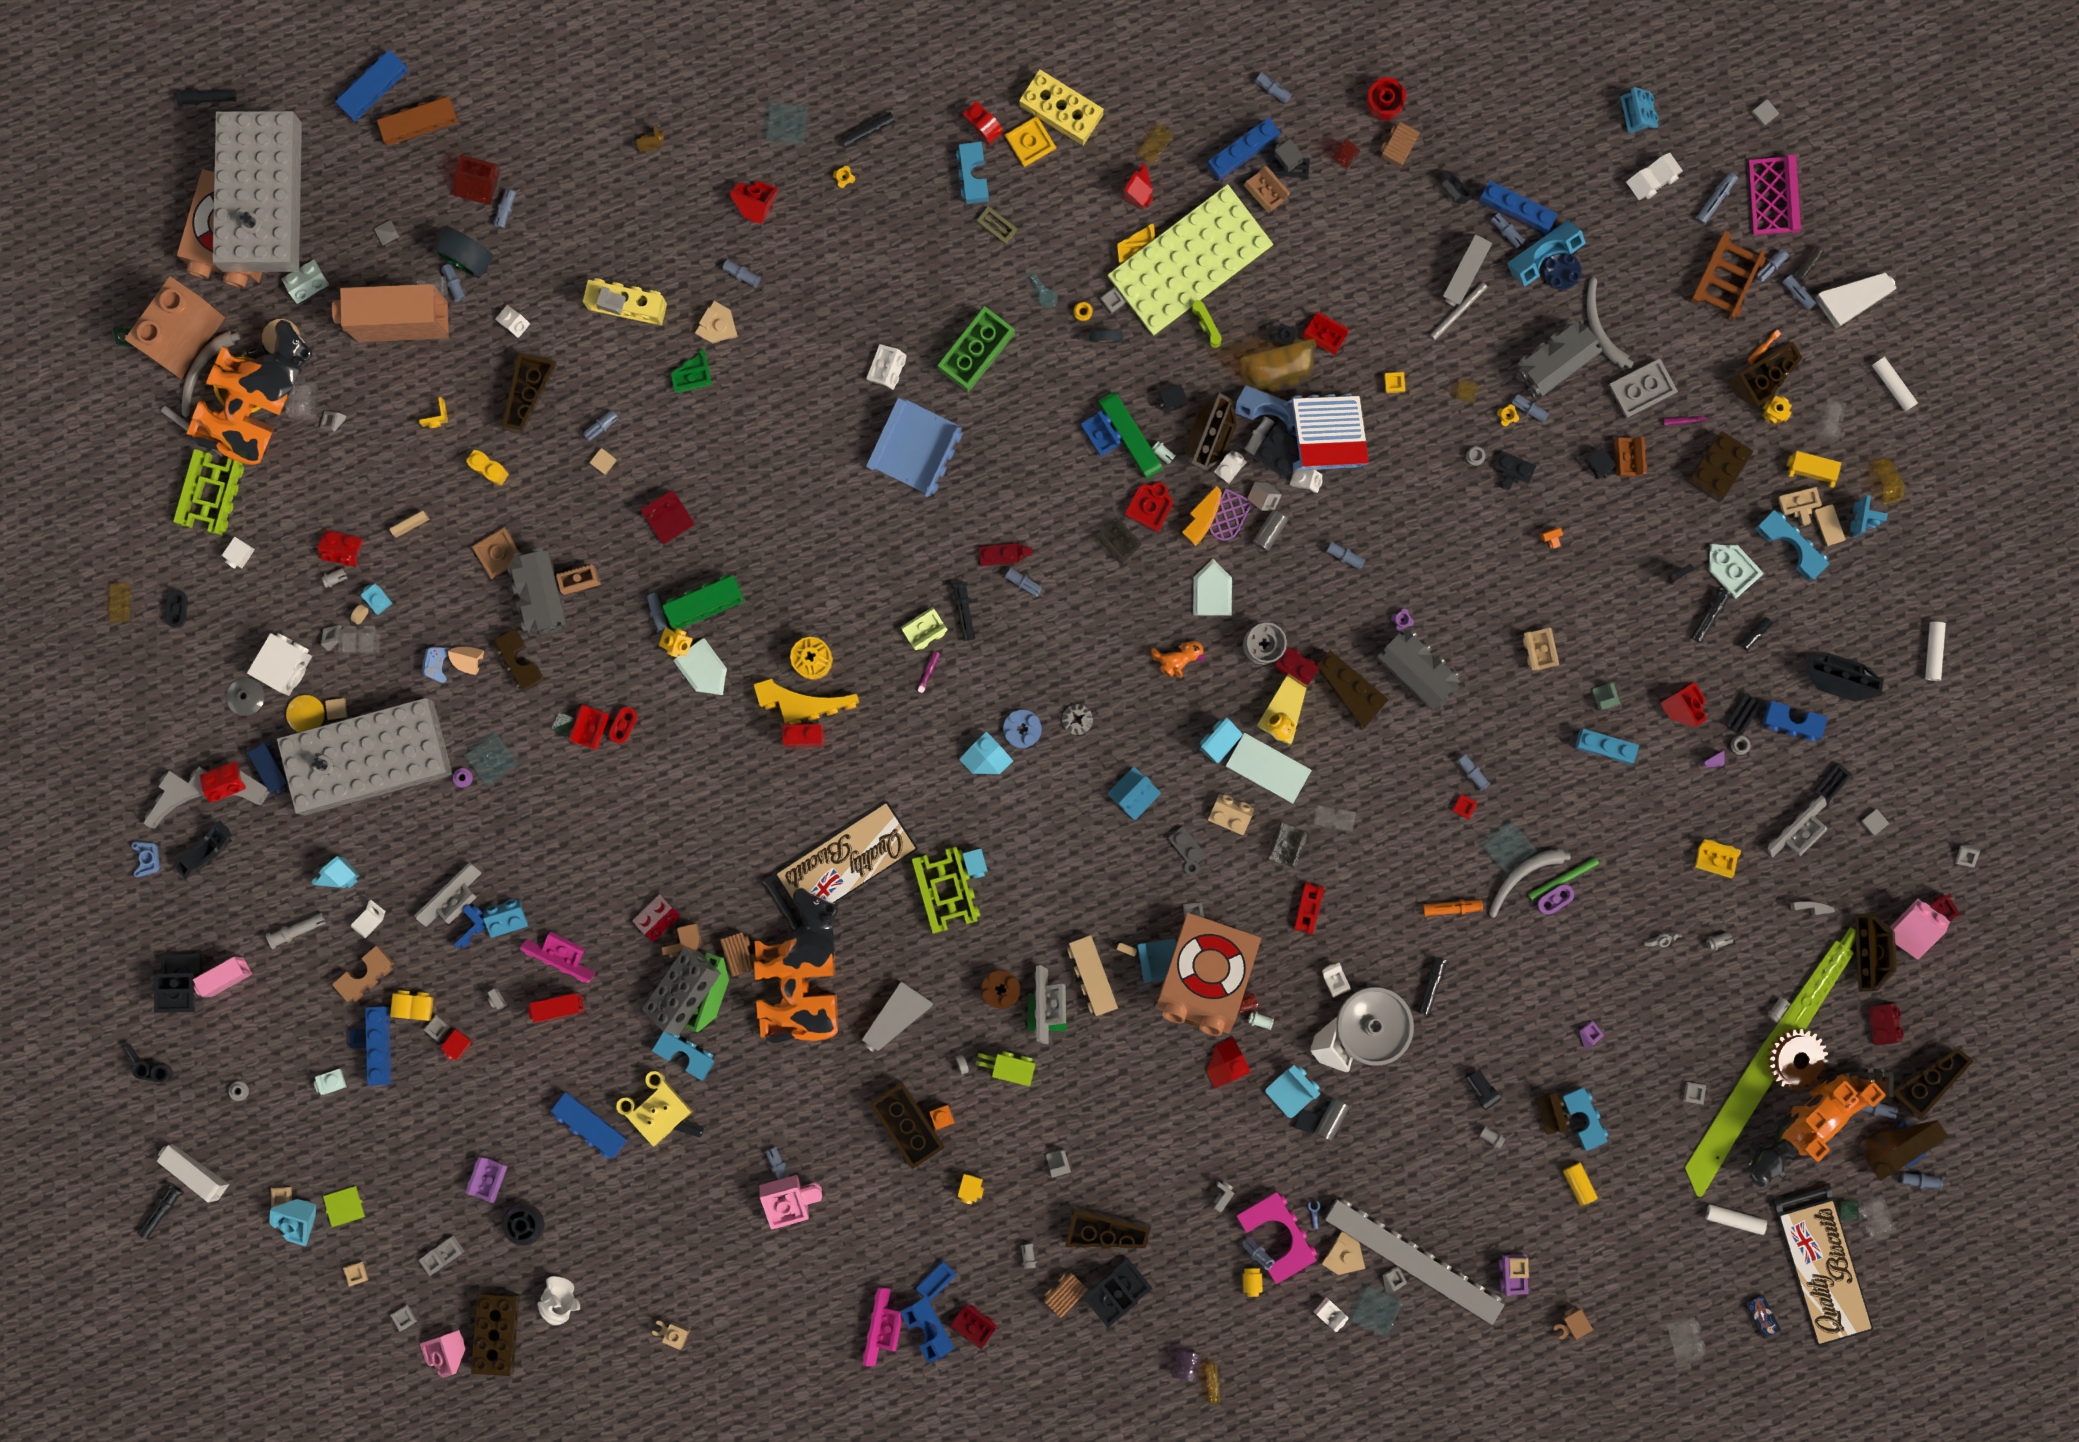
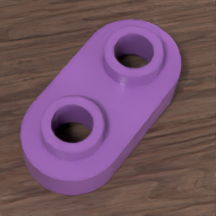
M1568 885L1558 886L1539 899L1537 904L1539 911L1545 915L1553 914L1573 900L1574 891ZM1562 891L1566 892V898H1561L1560 893ZM1546 901L1551 905L1549 909L1544 907Z

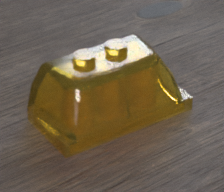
M1315 339L1240 358L1238 365L1240 373L1247 385L1259 391L1265 389L1274 391L1280 389L1281 385L1288 384V386L1299 384V380L1307 379L1311 376L1314 367Z

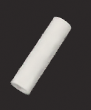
M1885 357L1872 365L1905 412L1918 404Z
M1930 622L1926 680L1941 681L1946 625L1943 622Z
M1711 1204L1707 1208L1706 1220L1764 1235L1766 1231L1767 1220Z

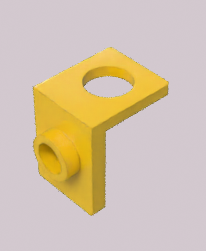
M438 397L441 416L419 420L421 426L437 428L442 423L448 422L445 400L442 397Z

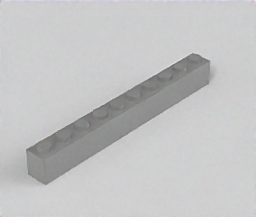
M1343 1198L1341 1201L1335 1200L1324 1218L1326 1221L1491 1325L1494 1324L1504 1307V1304L1500 1302L1502 1298L1494 1293H1491V1295L1483 1292L1485 1288L1476 1282L1474 1285L1467 1282V1276L1460 1272L1457 1275L1451 1272V1266L1443 1261L1440 1264L1434 1261L1435 1256L1427 1251L1421 1253L1417 1250L1419 1246L1408 1240L1405 1243L1400 1239L1402 1236L1394 1230H1391L1389 1233L1384 1229V1224L1376 1219L1374 1222L1367 1219L1368 1214L1362 1210L1354 1211L1350 1208L1352 1204Z

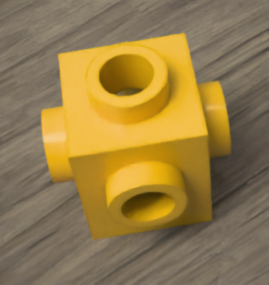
M1775 396L1765 402L1763 406L1765 410L1761 416L1765 417L1769 423L1779 425L1782 421L1786 422L1792 412L1789 410L1792 405L1788 403L1789 400L1785 397Z
M665 628L658 646L666 649L667 654L678 657V654L686 656L692 638L687 636V632L684 630Z

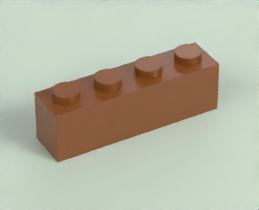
M445 96L438 97L430 103H420L412 109L404 108L394 115L386 114L377 120L383 141L387 146L459 123L451 99Z

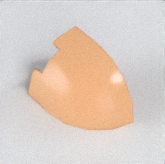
M456 647L449 650L448 654L450 661L458 670L476 675L479 671L478 660L483 659L484 650L472 647Z

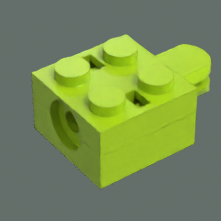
M1002 1051V1055L998 1054L997 1057L978 1053L977 1057L995 1061V1065L976 1061V1065L994 1069L992 1077L1026 1086L1031 1085L1036 1063L1032 1062L1033 1058L1021 1056V1059L1013 1058V1053Z

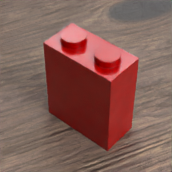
M822 724L783 725V745L786 748L825 747V728Z
M580 993L529 1003L530 1008H528V1015L530 1020L533 1019V1023L585 1013Z

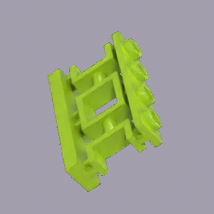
M194 449L173 522L192 528L195 519L208 522L209 527L207 531L222 536L223 532H226L228 528V521L226 520L228 514H231L233 510L232 499L238 492L239 486L237 482L238 478H241L243 475V463L228 458L226 467L211 464L212 454ZM203 466L213 469L210 479L200 476ZM220 471L230 473L228 484L218 481ZM205 483L220 486L215 504L200 500ZM192 502L202 505L200 515L190 513ZM210 507L220 510L217 520L207 517Z
M957 847L946 849L948 859L929 864L927 855L912 859L933 934L948 930L946 920L964 915L966 924L977 922V917L980 916L978 906H973L972 898H975L973 888H968L966 880L970 879L967 868L963 869L961 861H965L963 853ZM952 854H955L961 880H958L956 873L946 875L944 865L953 862ZM924 862L927 870L936 867L939 878L930 880L932 888H928L922 867ZM954 878L958 896L940 901L935 883ZM962 891L966 893L972 917L968 916L967 910L961 912L956 910L954 902L963 900ZM934 899L937 906L947 904L950 914L940 917L942 921L940 926L932 902Z

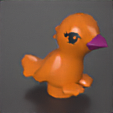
M1197 641L1182 643V646H1178L1181 652L1163 654L1157 649L1152 648L1151 653L1153 660L1161 662L1162 665L1159 669L1168 677H1172L1175 674L1177 677L1182 678L1181 670L1188 662L1195 660L1205 662L1201 643Z

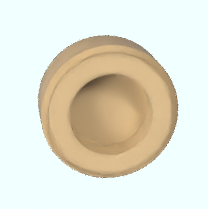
M363 605L357 606L351 614V621L356 624L362 623L368 614V608Z

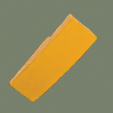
M1217 486L1190 513L1194 521L1182 532L1195 546L1205 536L1217 514L1222 495L1220 488Z

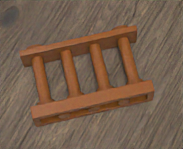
M1724 231L1690 302L1697 305L1700 301L1703 302L1705 300L1730 312L1727 320L1732 321L1735 317L1738 318L1742 311L1740 305L1758 267H1762L1766 260L1764 256L1766 250L1762 249L1758 255L1732 244V241L1729 240L1732 234ZM1729 250L1753 261L1754 264L1751 271L1748 272L1723 260L1724 258L1721 257L1723 251ZM1722 267L1745 278L1746 281L1743 288L1741 289L1716 277V274H1714L1715 268ZM1714 284L1738 295L1735 305H1731L1708 294V291L1705 290L1707 285Z

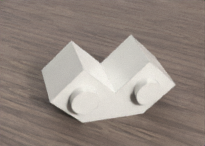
M1671 153L1661 156L1649 167L1636 173L1626 183L1639 200L1645 197L1650 199L1657 193L1656 190L1667 183L1670 185L1678 180L1679 177L1677 175L1683 170Z

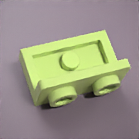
M933 607L901 627L915 650L927 647L930 641L944 636V632L947 631L946 626Z

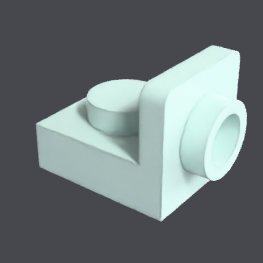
M341 1069L315 1076L314 1086L321 1095L347 1087Z

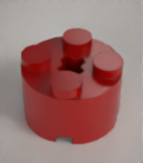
M1383 77L1378 79L1370 87L1366 98V106L1370 115L1384 121L1397 117L1406 101L1405 88L1394 78Z

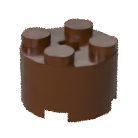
M998 970L986 976L982 983L981 991L988 1005L1004 1009L1016 1003L1020 995V985L1013 974L1008 971ZM1005 985L1006 993L998 995V991H995L996 986Z

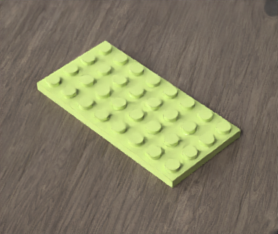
M1227 184L1108 274V277L1154 336L1190 309L1196 300H1202L1274 244Z

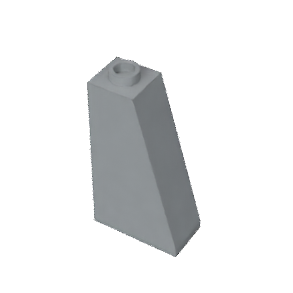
M1475 234L1443 295L1446 298L1445 302L1453 306L1456 303L1461 304L1492 242Z
M901 982L862 1039L865 1042L864 1046L872 1052L875 1049L879 1051L929 1010L934 1003Z

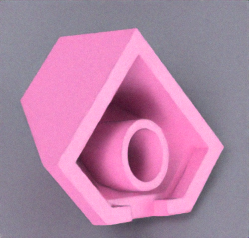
M459 1330L420 1343L425 1362L430 1367L435 1366L442 1378L456 1374L465 1351L464 1339Z

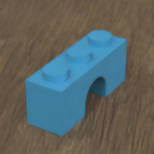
M982 142L959 144L960 151H956L957 162L962 164V169H958L960 181L964 180V187L961 188L962 199H966V204L989 202L987 180L976 179L971 175L974 167L984 165Z
M1586 729L1580 730L1575 746L1577 750L1603 755L1627 765L1634 764L1639 748L1637 744Z
M663 1032L652 1052L668 1061H671L677 1052H685L690 1060L685 1071L703 1081L716 1061L712 1058L713 1054L705 1049L702 1052L695 1048L697 1046L695 1043L688 1039L686 1042L679 1039L680 1035L677 1036Z
M1581 1087L1562 1095L1567 1114L1572 1115L1576 1112H1582L1587 1119L1586 1126L1576 1132L1583 1150L1588 1151L1608 1142L1606 1139L1608 1137L1607 1130L1599 1123L1600 1114L1597 1108L1592 1107L1590 1101L1593 1099L1589 1090Z

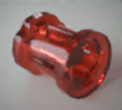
M1254 993L1242 999L1239 1008L1240 1015L1252 1009L1259 1010Z

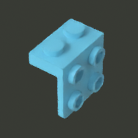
M1293 1064L1266 1088L1268 1096L1289 1118H1293L1312 1099H1316L1320 1095L1318 1092L1320 1087L1313 1080L1308 1081L1305 1077L1307 1073L1300 1065L1296 1067Z

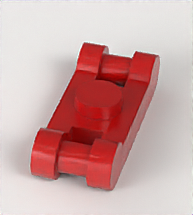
M1305 882L1294 926L1295 931L1300 932V930L1307 931V934L1313 935L1324 886L1318 885L1317 887L1309 882ZM1309 892L1316 894V898H1308ZM1303 917L1310 918L1309 924L1302 922Z

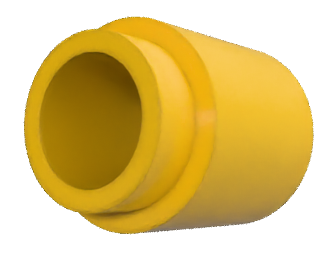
M1260 1268L1244 1269L1243 1293H1247V1297L1259 1296V1293L1263 1292Z

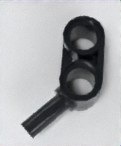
M131 1044L124 1047V1050L134 1063L132 1074L135 1078L153 1082H167L172 1078L173 1071L170 1066L150 1063L140 1059ZM142 1065H144L147 1069L145 1075H142L140 1073V1067ZM161 1068L164 1069L166 1072V1075L163 1079H161L158 1075V1072Z

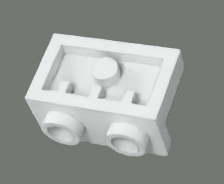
M879 344L866 380L894 390L895 385L899 381L902 367L905 365L906 354L899 349Z

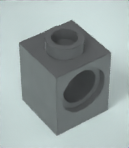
M1291 139L1286 142L1283 140L1276 145L1274 156L1287 173L1303 161L1304 156Z

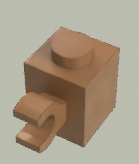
M1575 1307L1564 1312L1565 1316L1561 1317L1566 1325L1555 1324L1552 1327L1554 1331L1558 1328L1563 1330L1558 1339H1564L1571 1333L1572 1337L1577 1340L1593 1330L1580 1308L1575 1309Z

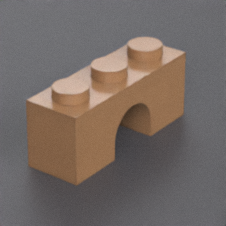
M375 946L361 958L367 965V974L363 978L358 979L351 972H346L332 984L347 1002H357L363 997L364 994L362 992L365 989L373 988L378 983L377 979L381 975L386 976L393 970L391 966L395 963L380 946Z

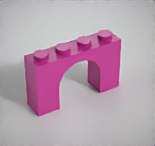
M1275 1191L1239 1212L1236 1216L1246 1233L1272 1220L1284 1223L1290 1230L1292 1240L1289 1250L1283 1256L1274 1260L1273 1266L1268 1270L1274 1282L1278 1284L1317 1261L1314 1257L1317 1253L1312 1244L1307 1245L1305 1241L1307 1235L1302 1227L1298 1229L1296 1226L1297 1218L1293 1211L1288 1212L1285 1207L1287 1201L1283 1194H1278Z

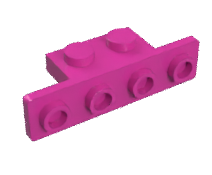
M553 932L548 934L544 946L527 939L520 947V950L525 952L526 955L538 958L544 964L552 965L561 972L576 977L581 982L589 983L595 975L594 971L579 965L585 948Z
M878 1288L875 1294V1305L871 1314L870 1330L867 1333L866 1350L863 1353L864 1366L876 1365L879 1348L896 1351L903 1317L900 1311L887 1308L891 1291L889 1288Z

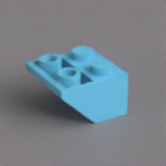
M1228 718L1224 721L1220 719L1212 729L1214 733L1212 735L1207 734L1200 742L1202 745L1200 751L1215 764L1222 760L1243 735Z

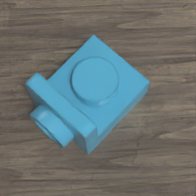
M377 584L366 586L360 595L377 615L393 604Z

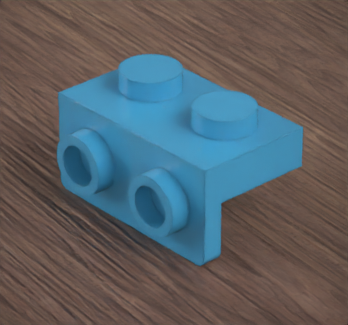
M510 899L504 904L491 905L483 912V919L491 938L528 927L521 899Z

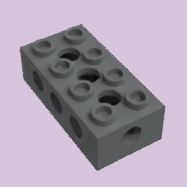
M684 947L642 1010L663 1032L678 1036L721 972L700 951Z

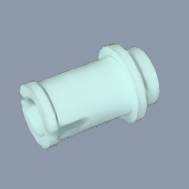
M1158 441L1152 450L1154 454L1158 455L1168 465L1171 460L1166 455L1172 460L1176 455L1163 446V442L1160 443Z
M1257 1011L1255 1013L1251 1012L1248 1023L1251 1026L1257 1025L1271 1030L1272 1021H1274V1018L1260 1015Z

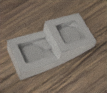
M1790 903L1791 911L1810 908L1811 916L1835 912L1833 907L1822 903Z
M452 1236L419 1261L428 1275L431 1276L465 1251L455 1236Z

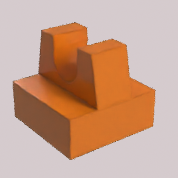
M1556 527L1539 533L1541 541H1548L1550 548L1561 546L1558 538L1563 535L1561 528Z

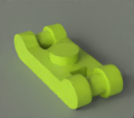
M1196 300L1193 303L1192 312L1200 317L1201 321L1199 324L1203 332L1207 331L1210 336V346L1218 348L1222 340L1221 335L1204 303Z

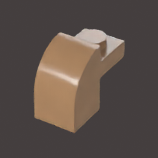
M698 924L677 928L680 943L662 948L663 955H668L669 958L678 957L684 947L698 951L701 944Z

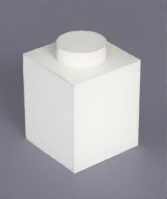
M234 537L222 556L227 559L225 563L231 567L236 568L238 566L243 568L255 549Z

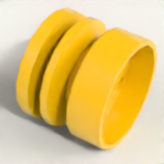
M802 638L796 642L791 650L792 666L805 679H821L828 674L832 667V653L825 642L819 638ZM809 653H811L812 655H816L813 658V662H810V660H806L808 658Z

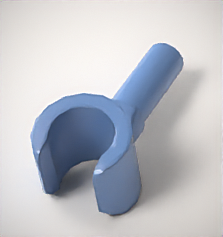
M1317 1201V1209L1313 1210L1310 1207L1311 1202H1309L1308 1210L1312 1214L1313 1229H1318L1317 1211L1320 1208V1203Z

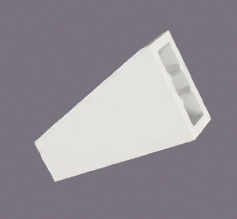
M1883 273L1823 291L1815 297V300L1835 329H1837L1892 293L1896 289L1895 281L1891 276Z
M173 1144L164 1146L158 1154L160 1156L157 1160L159 1164L207 1202L219 1200L229 1186V1183Z

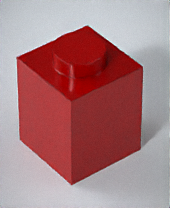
M455 1029L441 1047L444 1050L443 1055L450 1060H459L473 1040L459 1029Z

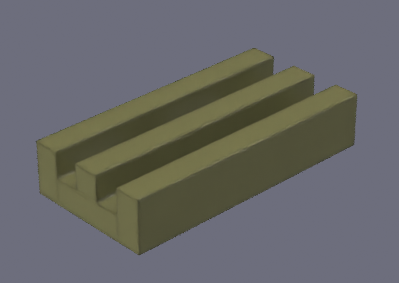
M989 206L977 219L978 224L1005 245L1018 231L1015 226ZM990 213L1012 231L1010 233L988 217L987 214ZM983 219L987 220L1007 237L1004 238L1001 234H999L992 227L986 224L983 221Z

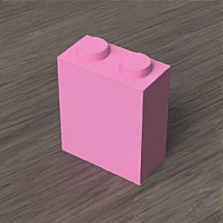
M1917 899L1890 928L1895 932V944L1919 960L1946 933L1950 921L1942 914L1933 910L1927 903Z
M233 957L193 979L195 983L193 987L198 995L213 997L252 975V972L244 957Z

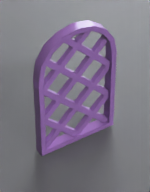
M1226 488L1219 504L1222 511L1216 514V523L1211 524L1210 527L1212 535L1222 541L1230 540L1236 536L1252 505V502L1247 498ZM1229 493L1235 495L1236 497L1230 498ZM1225 494H1227L1228 499L1222 501ZM1241 498L1248 501V503L1242 504ZM1238 499L1240 505L1233 507L1232 500ZM1229 502L1231 508L1224 510L1223 503ZM1249 505V507H1248V509H1247V511H1246V513H1245V510H1244V507H1243V506ZM1241 507L1243 514L1236 516L1234 509ZM1232 510L1234 517L1228 519L1225 512ZM1223 513L1225 520L1219 522L1217 515ZM1243 517L1241 523L1239 524L1237 518ZM1235 519L1237 526L1231 528L1229 521ZM1226 522L1228 529L1222 531L1220 524ZM1217 525L1220 532L1214 533L1212 527ZM1238 528L1233 535L1232 530ZM1229 531L1231 537L1224 538L1223 533Z

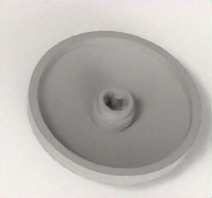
M1366 988L1352 994L1341 1006L1336 1021L1337 1036L1344 1051L1354 1060L1366 1065H1385L1397 1060L1409 1047L1414 1032L1413 1017L1405 1001L1396 993L1384 988Z

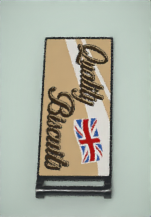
M886 801L761 883L764 887H767L793 931L800 927L803 922L801 918L796 920L774 886L773 882L776 879L799 912V907L793 900V894L796 889L804 888L815 896L823 898L828 902L836 903L915 852L918 847L890 804Z
M1826 1183L1823 1184V1187L1782 1199H1779V1197L1772 1199L1816 1344L1822 1346L1873 1331V1325L1838 1214L1831 1185ZM1823 1194L1827 1197L1826 1200L1783 1212V1206Z

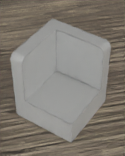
M602 286L596 305L599 309L621 315L626 297L613 293L609 288Z
M1254 482L1248 500L1260 510L1272 511L1275 510L1282 494L1269 483Z
M1064 1149L1046 1154L1052 1178L1071 1172Z

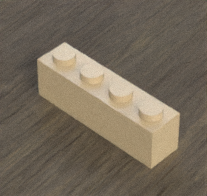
M1091 935L1069 943L1070 948H1067L1070 958H1075L1077 966H1074L1077 977H1082L1084 983L1080 986L1084 996L1088 995L1090 1002L1087 1003L1090 1013H1095L1098 1016L1117 1009V1004Z

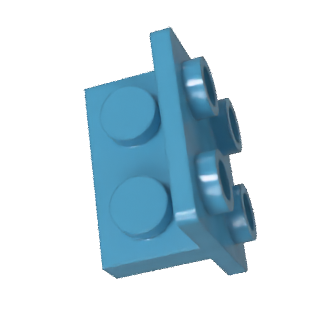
M1633 87L1630 93L1620 96L1629 133L1647 127L1654 129L1658 127V115L1654 110V97L1650 91Z
M1871 495L1864 496L1854 504L1853 513L1856 514L1855 521H1852L1850 526L1853 538H1857L1865 533L1866 528L1875 529V527L1887 521V513L1869 510Z
M1135 767L1108 793L1133 820H1136L1161 794L1151 783V780L1147 776L1144 777Z

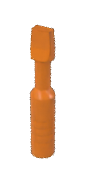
M1778 329L1747 359L1748 362L1753 365L1760 358L1772 341L1776 340L1781 334Z

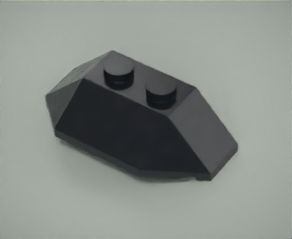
M1830 653L1812 655L1808 659L1807 674L1820 691L1854 702L1878 697L1882 694L1884 679L1878 677L1870 668L1862 663Z

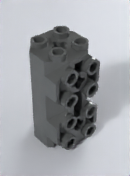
M1573 319L1565 326L1562 333L1557 331L1547 341V345L1544 342L1541 343L1532 352L1533 355L1528 353L1520 359V362L1517 364L1518 373L1516 378L1521 384L1525 383L1529 388L1527 391L1533 399L1536 397L1541 399L1603 351L1601 347L1597 348L1596 345L1599 341L1586 325L1580 326L1582 322H1576Z
M536 548L529 554L524 552L514 554V559L511 560V564L507 565L509 575L514 579V583H512L513 592L520 597V601H517L516 605L518 612H521L523 620H521L523 631H526L530 636H535V632L538 631L540 635L562 630L561 626L568 627L550 552L543 550V548Z
M1411 628L1408 630L1403 629L1376 658L1431 711L1433 709L1437 711L1447 702L1445 697L1447 695L1451 697L1460 688L1458 685L1460 675L1453 668L1449 669L1445 665L1446 661L1441 656H1432L1430 653L1432 648L1426 642L1421 643L1417 639L1418 635Z

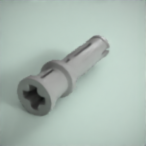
M319 913L290 927L283 926L274 933H266V938L270 947L275 949L277 945L284 942L289 943L294 937L325 925L326 921L323 914Z

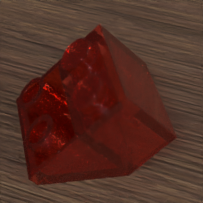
M460 155L455 171L454 196L491 206L501 171L495 163Z

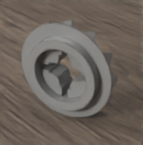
M1075 704L1065 710L1062 723L1069 733L1081 735L1091 728L1093 717L1087 707ZM1073 712L1077 716L1085 715L1081 719L1082 727L1078 723L1070 724L1074 720Z

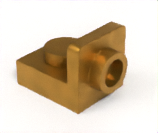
M657 125L653 126L655 136L644 135L641 139H636L640 152L662 148L661 142H664V135L662 130L659 131Z

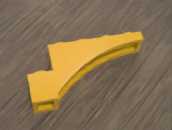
M773 679L754 684L760 707H765L766 710L777 707L776 704L779 703L784 722L790 725H799L801 720L807 718L809 721L819 719V715L827 713V716L838 713L837 709L844 707L845 710L856 708V704L860 703L857 694L845 697L818 698L791 692L775 684Z

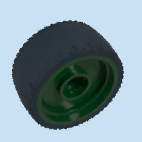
M445 226L432 247L433 252L476 278H480L484 274L493 258V254L484 246L448 226Z

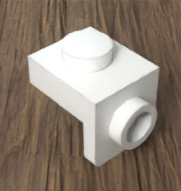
M508 305L495 319L517 338L530 325L522 315Z
M1231 451L1214 472L1227 483H1230L1247 462L1240 453Z
M1316 470L1293 471L1290 485L1292 487L1310 489L1318 493L1319 487L1322 485V474Z
M1340 963L1328 965L1322 970L1324 980L1333 997L1351 990Z
M1327 1297L1314 1310V1313L1335 1332L1342 1328L1349 1318Z

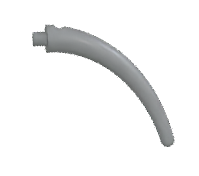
M1593 277L1589 281L1587 292V315L1591 332L1598 339V346L1602 348V352L1613 363L1622 369L1624 366L1631 369L1634 361L1628 359L1630 355L1617 348L1607 337L1601 326L1596 308L1597 279Z
M227 331L217 336L200 351L188 371L182 394V415L184 417H188L190 414L191 396L200 372L209 360L220 352L223 345L230 347L235 345L236 340H240L238 332L232 334L231 331Z
M1563 849L1549 850L1539 853L1520 864L1500 887L1491 906L1490 917L1494 918L1497 916L1507 894L1524 876L1546 865L1563 864L1564 860H1570V853H1564Z

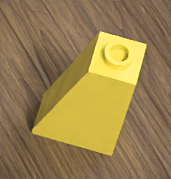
M1286 676L1257 727L1269 733L1266 727L1268 718L1274 713L1283 712L1294 722L1296 730L1306 688ZM1295 730L1290 738L1283 740L1282 742L1290 746L1294 738Z

